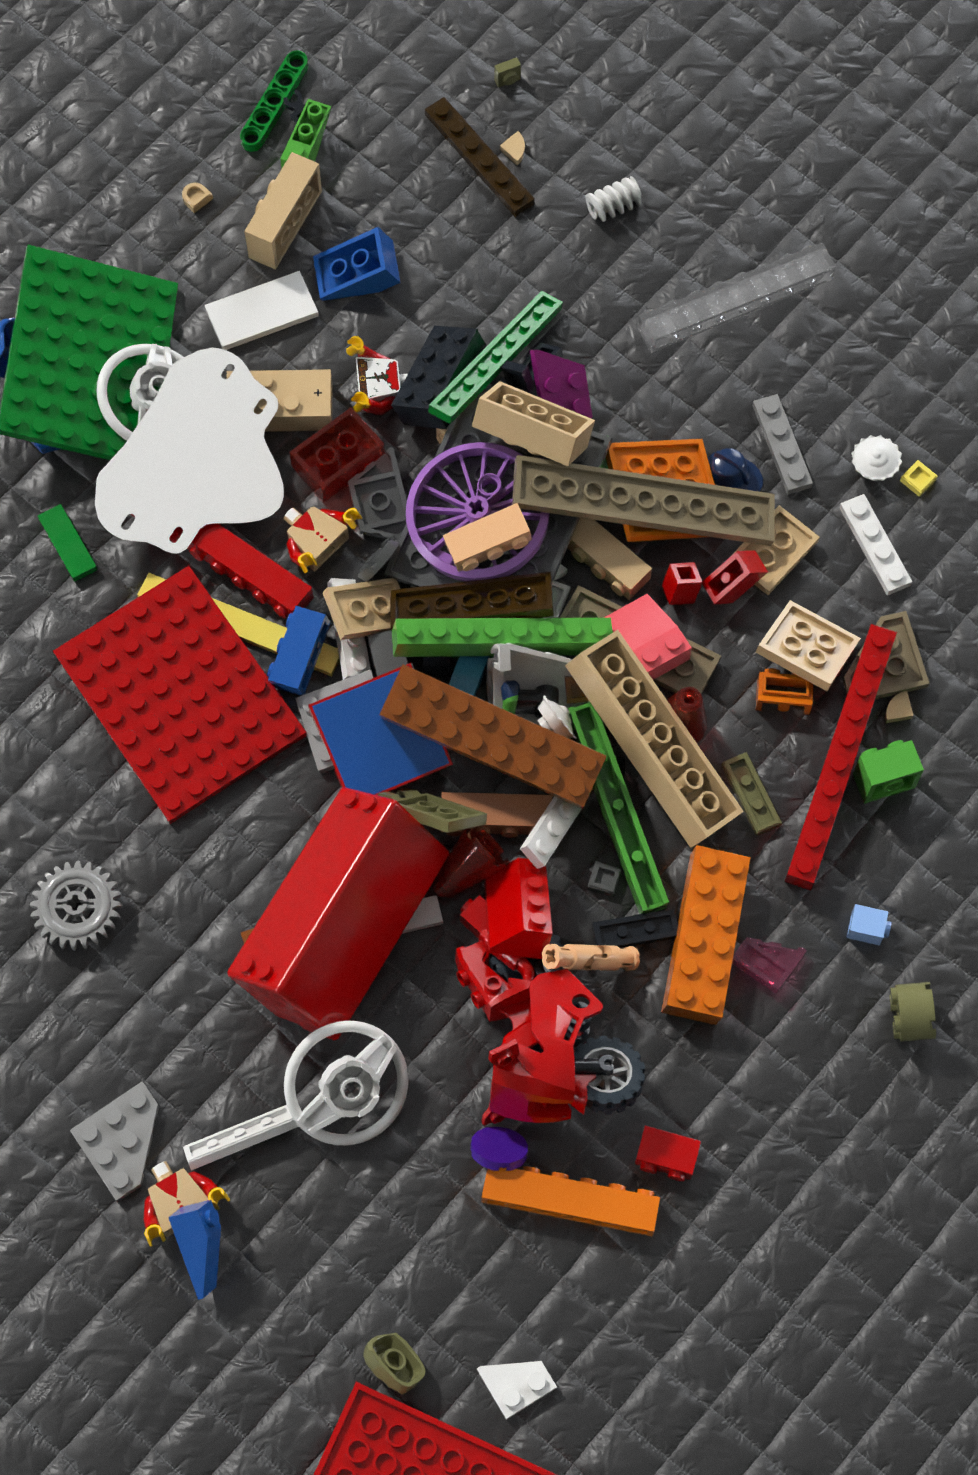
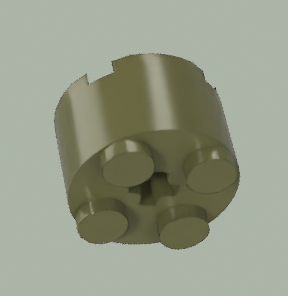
M930 982L897 984L895 988H890L891 1012L896 1011L897 1014L893 1016L894 1022H892L894 1039H900L901 1042L936 1039V1029H933L932 1022L936 1020Z

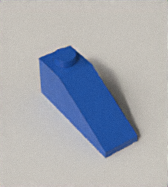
M212 1200L183 1206L168 1217L198 1300L206 1297L217 1287L221 1225L219 1214L214 1209Z

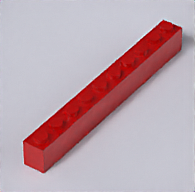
M873 624L870 625L785 879L787 883L810 891L813 887L897 634L895 631Z

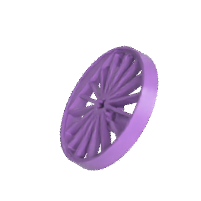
M468 443L444 451L432 459L420 471L408 495L406 522L415 547L434 569L450 578L464 582L506 577L522 568L537 553L546 536L549 524V513L522 512L525 520H539L534 535H531L532 540L519 553L514 549L508 550L513 555V558L502 564L497 565L496 560H491L493 567L489 568L476 567L470 571L462 570L458 572L451 555L440 550L445 545L444 538H441L434 545L420 538L421 535L459 524L450 531L452 532L511 506L513 498L498 502L513 491L514 480L503 488L501 479L510 463L515 464V458L517 455H521L520 453L493 443ZM482 456L480 478L477 483L475 496L464 458ZM488 456L504 459L497 475L486 473ZM460 460L471 495L470 498L465 495L442 468L454 461ZM436 473H440L465 503L426 484ZM488 484H494L497 487L491 493L484 491V487ZM425 491L459 508L417 506L421 493ZM417 513L456 515V517L417 529L416 527Z

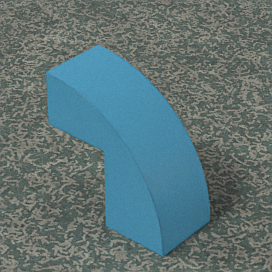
M460 656L449 685L475 696L484 680L489 656Z

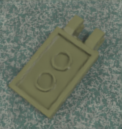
M397 789V794L390 792L378 793V796L396 800L419 823L447 833L485 825L487 822V813L428 793L420 794L414 789Z

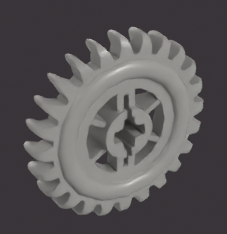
M76 861L74 868H71L69 862L65 863L64 870L55 866L54 875L45 873L47 882H37L41 891L32 892V895L38 899L30 903L32 908L37 909L31 913V918L39 919L34 927L36 929L44 927L41 931V936L46 938L50 935L49 942L51 945H54L60 939L61 949H65L68 942H70L73 951L76 950L78 942H81L84 949H87L89 939L95 945H98L97 935L100 934L104 938H108L105 928L115 930L116 927L111 919L121 918L119 913L114 911V909H121L123 907L122 903L115 901V899L122 897L121 892L112 891L118 887L117 882H108L111 879V874L105 873L101 875L103 871L101 866L92 870L91 862H88L84 868H82L80 861ZM81 886L84 889L82 892H70L69 887ZM64 890H67L68 893L65 895V897L63 899H58L60 894ZM89 890L93 892L96 899L86 898ZM77 903H81V905L78 906L76 911L72 909L77 906ZM56 910H65L66 916L63 920L59 918ZM94 911L90 918H88L90 912ZM70 920H73V921L80 922V923H75V924H73V923H68V922H69Z

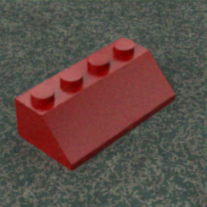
M517 858L485 876L489 953L542 959L543 949L546 945L550 944L552 937L546 865L537 869L529 859Z

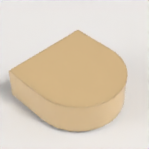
M190 183L182 191L183 202L193 213H196L213 199L212 193L200 183Z

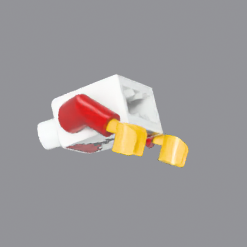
M353 336L347 341L351 346L346 349L349 356H354L358 353V357H356L358 392L351 398L352 402H357L353 409L357 413L369 412L383 415L393 408L391 404L408 374H399L397 360L390 359L364 346L360 337Z

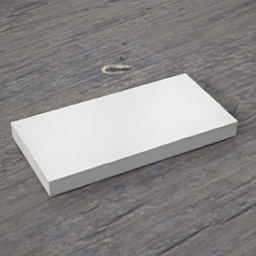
M300 271L205 305L207 315L224 350L318 317L317 308Z

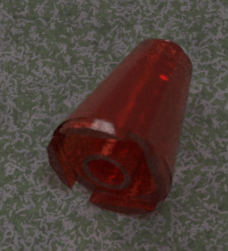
M474 827L465 829L449 852L447 860L433 881L434 885L432 888L440 897L444 898L446 896L451 899L504 869L509 864L508 858L503 861L500 856L504 852L503 849L484 829H481L479 832L473 829Z

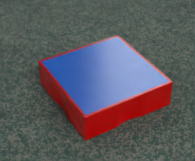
M411 663L406 664V666L412 668ZM401 667L308 705L320 738L326 746L335 768V774L341 788L346 787L378 795V793L389 792L453 765L446 747L380 717L379 714Z

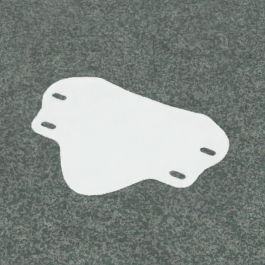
M219 348L198 350L176 361L169 368L155 400L125 445L98 474L95 507L98 519L103 527L111 534L123 540L147 542L167 552L177 554L188 548L200 528L206 524L247 523L260 521L273 515L281 507L284 498V488L276 462L265 442L264 432L278 410V399L254 379L247 366L239 357L227 350ZM228 364H233L235 367L234 371L228 379H223L221 376L222 372ZM265 399L267 405L260 414H255V406L259 400ZM133 514L135 520L128 530L122 529L121 525L127 515ZM181 527L183 533L176 543H172L169 540L175 528Z

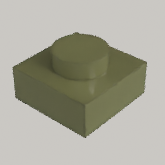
M517 57L494 66V80L498 88L504 85H512L521 79V64Z

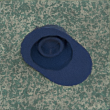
M726 448L720 451L717 450L708 457L715 485L760 492L763 486L762 474L753 463L744 458L741 452L733 448Z

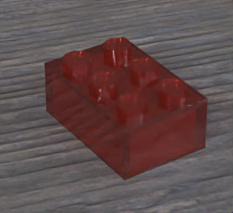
M351 407L289 453L291 466L319 498L325 502L346 487L348 481L356 474L363 472L365 467L371 462H375L384 455L385 448L382 440Z

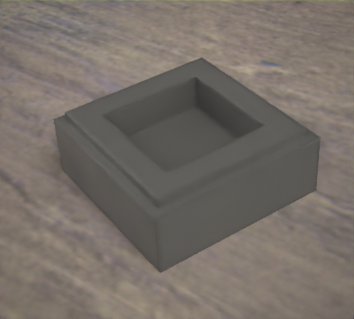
M595 861L587 889L614 897L622 869Z

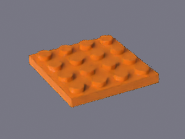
M702 439L611 443L606 455L608 469L715 485ZM623 524L627 542L708 537Z

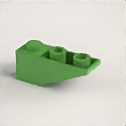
M310 99L307 100L280 158L281 169L292 152L315 162L331 106Z

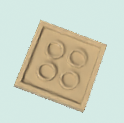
M790 600L759 644L756 653L828 691L861 638Z

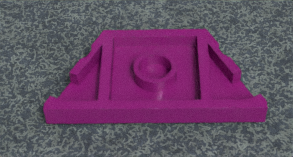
M530 350L537 397L592 418L585 365L541 350Z

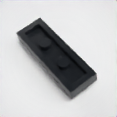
M668 909L592 922V930L596 945H614L623 948L675 939L678 922L675 909Z

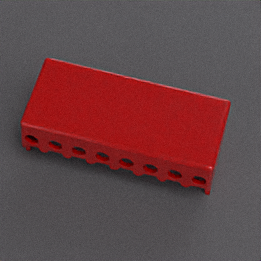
M346 787L341 788L227 972L228 976L277 1017L297 1023L309 1032H314L318 1028L330 1023L350 1021L447 860L449 851L396 800ZM337 1033L326 1038H329L331 1040H337L340 1038L342 1033Z

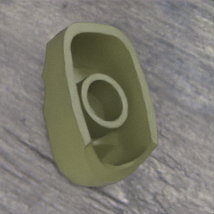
M397 1333L378 1335L372 1338L364 1348L363 1357L371 1371L378 1379L386 1383L389 1388L402 1395L413 1389L425 1376V1367L411 1346Z

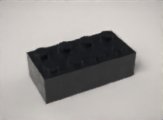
M434 325L391 404L404 425L438 429L448 428L449 423L428 412L429 404L487 347L478 329Z

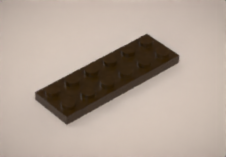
M551 572L391 590L390 597L391 632L396 619L543 618L554 616Z

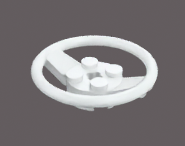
M137 344L126 347L111 356L100 371L97 381V400L100 411L108 425L126 441L133 432L116 418L110 407L107 397V385L110 375L123 360L136 355L148 354L146 365L138 369L130 385L132 407L139 411V424L158 394L154 386L160 389L169 368L173 365L172 362L175 363L184 358L169 347L157 344Z
M359 1021L330 1023L309 1034L293 1052L284 1077L285 1101L295 1122L311 1137L333 1145H355L378 1136L396 1119L404 1105L408 1091L407 1065L398 1045L381 1029ZM356 1032L373 1038L374 1040L355 1058L350 1055L343 1056L326 1068L318 1084L321 1092L302 1111L296 1097L295 1082L298 1068L307 1052L322 1039L337 1033ZM393 1059L397 1073V1088L393 1102L383 1117L365 1130L351 1134H336L323 1130V1127L341 1117H363L373 1110L380 1097V1078L390 1060ZM349 1082H356L354 1084L356 1089L352 1093L349 1090L344 1093L345 1086Z

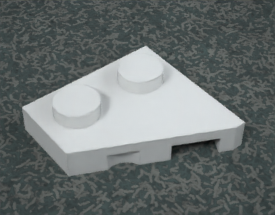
M542 1361L488 1365L477 1368L479 1375L506 1420L557 1388Z

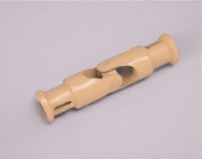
M548 944L543 949L542 962L547 969L563 967L568 970L593 969L616 971L619 968H623L625 971L636 970L639 966L640 954L634 946L622 949L614 945L567 944L559 947L557 944Z

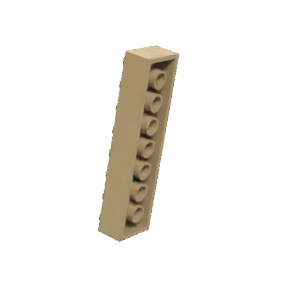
M619 630L584 650L565 665L690 848L744 812Z

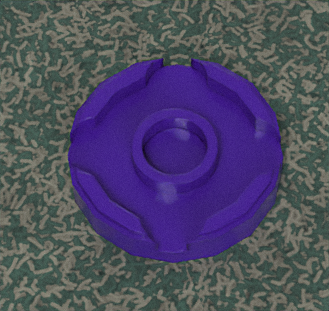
M495 1126L477 1131L471 1139L470 1150L472 1151L473 1159L481 1166L494 1171H499V1167L507 1168L506 1171H511L521 1167L526 1161L528 1144L524 1137L516 1131Z

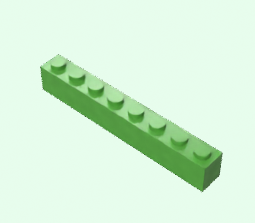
M611 618L396 619L392 629L393 657L494 656V654H491V648L493 645L500 643H511L560 656L578 655L613 633Z

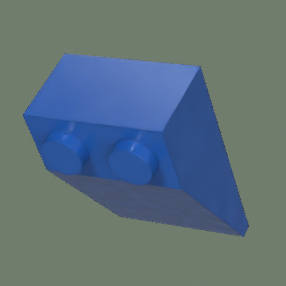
M379 227L313 256L319 295L322 301L378 293L401 283L393 240Z

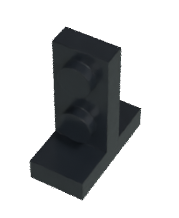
M539 343L534 349L563 357L561 347ZM531 354L523 364L506 361L501 366L508 385L537 396Z

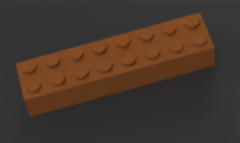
M402 664L379 714L382 719L581 809H584L607 757L600 752Z

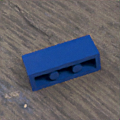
M296 606L294 612L289 614L286 621L287 631L284 638H280L278 642V655L275 663L272 662L267 673L268 681L275 688L300 696L305 694L331 624L326 614Z

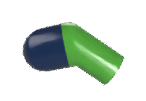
M507 680L500 689L503 703L502 709L515 714L520 685L515 680Z

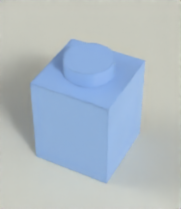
M855 904L851 912L847 938L880 945L883 938H888L890 933L891 921H887L888 911Z

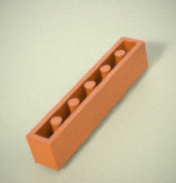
M524 1166L523 1170L514 1169L511 1171H506L507 1168L500 1167L499 1171L487 1169L481 1197L482 1203L647 1236H653L660 1197L654 1196L653 1191L646 1189H637V1192L626 1191L625 1186L615 1183H609L608 1187L597 1185L596 1180L590 1178H580V1181L568 1179L569 1175L560 1172H552V1175L541 1174L540 1169Z

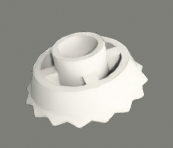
M870 435L867 439L861 438L851 453L853 457L852 463L856 471L863 477L873 481H884L886 478L893 477L899 471V466L903 463L900 459L902 453L898 451V445L893 444L891 439H884L881 435L877 437Z
M543 696V701L538 707L542 714V717L537 720L542 727L568 739H576L577 737L573 734L572 721L569 716L570 711L565 706L558 705L553 701L547 700L546 696Z

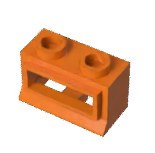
M768 668L764 672H759L755 710L761 711L763 703L778 704V710L782 712L788 711L790 705L804 706V715L810 714L813 705V683L794 673L780 674L781 671L774 668ZM766 685L806 688V693L766 690Z

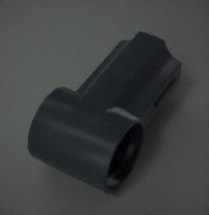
M547 684L540 685L535 690L520 689L515 714H534L535 717L540 719L542 714L538 707L543 701V696H546L547 700L559 705V689L556 686Z

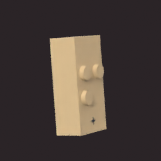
M292 152L277 178L271 180L265 198L260 199L257 203L255 214L244 231L250 259L276 270L322 192L319 163Z
M331 369L250 371L254 379L270 390L278 399V410L265 431L332 430L333 384ZM227 371V379L233 371ZM265 399L259 400L254 408L255 414H260L267 405Z
M499 381L479 398L472 427L501 438L509 445H518L525 448L533 455H542L569 466L587 449L595 420Z

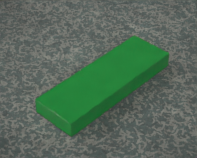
M61 504L37 515L74 582L98 570Z

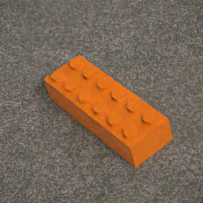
M696 845L691 852L678 918V930L674 940L661 1013L716 1025L722 1019L751 857Z

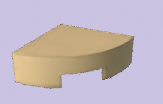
M519 131L500 145V151L516 165L522 161L525 152V142Z
M907 691L894 696L888 704L885 713L886 723L913 718Z

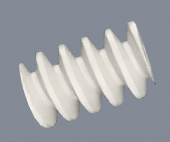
M630 176V179L623 178L621 183L618 181L614 182L612 187L609 185L605 186L603 191L597 189L594 194L588 193L585 197L592 218L596 220L599 216L603 222L606 221L607 212L611 218H614L615 209L620 214L624 213V205L629 210H632L633 201H635L637 206H642L641 191L632 176Z

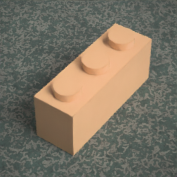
M518 503L443 535L445 544L458 572L473 570L479 563L487 559H498L504 554L503 552L510 549H521L532 540L530 529Z

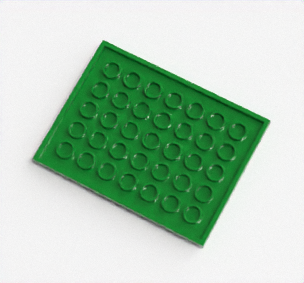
M28 244L25 251L0 405V435L111 460L127 441L108 425L100 411L97 400V381L100 371L111 356L126 347L137 344H157L163 347H170L178 283ZM148 354L136 355L123 360L115 367L108 380L107 397L110 407L116 418L132 432L138 426L139 411L132 407L130 385L138 369L146 365ZM154 386V389L159 392V388Z

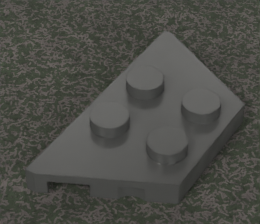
M391 447L379 459L366 466L363 472L348 481V487L353 507L363 517L362 520L357 519L360 534L381 539L393 537L399 541L406 525L407 499L394 448Z

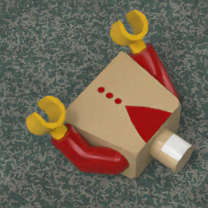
M310 507L303 515L295 508H291L284 516V520L291 525L287 531L288 541L286 544L290 560L301 567L304 573L308 572V566L315 572L349 539L348 527L346 525H349L351 529H355L357 525L354 521L356 519L362 520L363 517L355 508L341 512L328 509L319 510L316 507Z
M167 1161L159 1163L151 1169L158 1183L148 1189L149 1196L145 1199L143 1221L146 1228L144 1233L149 1246H153L152 1240L154 1238L161 1237L162 1242L166 1241L165 1236L168 1237L174 1233L168 1217L181 1207L212 1200L214 1209L219 1210L220 1208L217 1205L219 1200L226 1199L229 1202L230 1198L211 1179L196 1171L187 1173L183 1168L173 1174Z

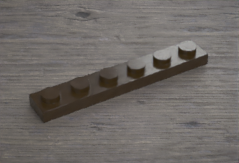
M445 97L424 109L425 116L514 217L535 204V198Z

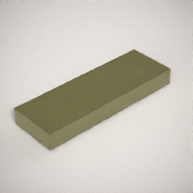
M747 752L723 761L721 766L755 835L759 836L780 827L782 822Z

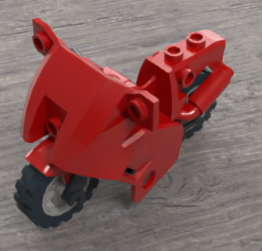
M487 928L480 933L479 942L466 948L461 946L456 949L457 978L462 987L468 986L472 992L471 999L477 1009H483L489 1022L509 1018L513 1026L512 1031L504 1036L502 1045L489 1051L488 1059L493 1064V1076L489 1107L482 1115V1124L484 1126L492 1122L497 1124L506 1117L533 1123L571 1119L572 1111L568 1103L583 1115L585 1114L586 1107L590 1108V1112L598 1114V1111L604 1112V1115H611L614 1111L620 1113L625 1111L628 1105L630 1107L634 1105L636 1098H639L645 1079L644 1062L640 1061L641 1055L638 1051L634 1052L631 1044L628 1042L624 1044L620 1042L621 1039L616 1037L607 1039V1036H599V1039L595 1040L594 1038H589L592 1017L602 1012L603 1004L568 969H563V967L547 969L542 959L489 953ZM552 930L550 945L557 944L559 947H563V945H560V937L554 935ZM576 997H585L589 1000L590 1004L587 1005L584 1002L572 1003V1000ZM613 1063L618 1064L621 1068L614 1069ZM626 1074V1083L615 1076ZM611 1083L619 1088L610 1090Z

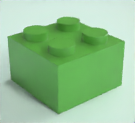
M898 740L890 743L887 746L888 748L881 750L871 748L861 754L853 776L864 804L916 788L924 769L912 740L907 742Z

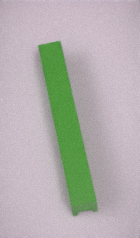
M590 701L577 707H569L573 734L577 737L576 742L607 756L593 786V790L639 914L667 909L668 897L601 717Z

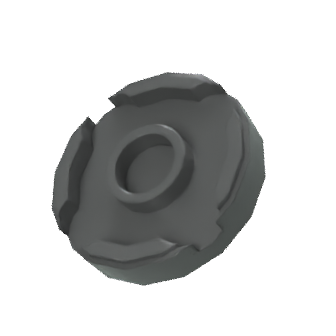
M388 537L381 544V548L372 553L360 568V572L357 574L358 578L363 582H367L391 557L399 542L393 537Z

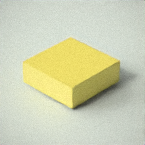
M917 460L901 476L900 482L920 497L937 480L938 476Z

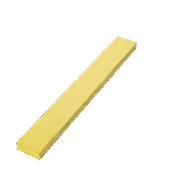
M148 573L137 596H141L166 579ZM212 598L242 641L278 655L277 645L280 638H284L287 631L286 627ZM323 643L314 670L332 677L340 661L338 648Z

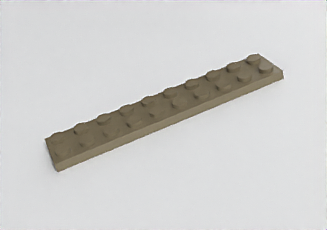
M517 455L515 458L512 505L518 503L520 509L771 546L774 542L775 494L573 463L566 466L554 460Z

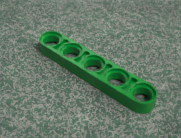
M295 50L285 57L243 127L240 139L241 145L246 151L255 152L263 146L286 107L283 98L286 97L290 101L294 91L306 74L308 60L304 52ZM295 59L304 62L300 67H293L290 63ZM283 78H289L292 80V83L288 86H282L279 81ZM272 97H278L281 99V102L277 105H271L268 103V100ZM260 116L270 118L265 124H260L256 121ZM249 135H256L258 140L254 143H248L245 141V138Z

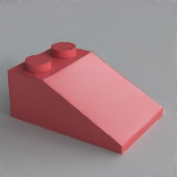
M648 594L604 617L611 618L612 632L619 630L653 680L690 660L692 647L678 626Z

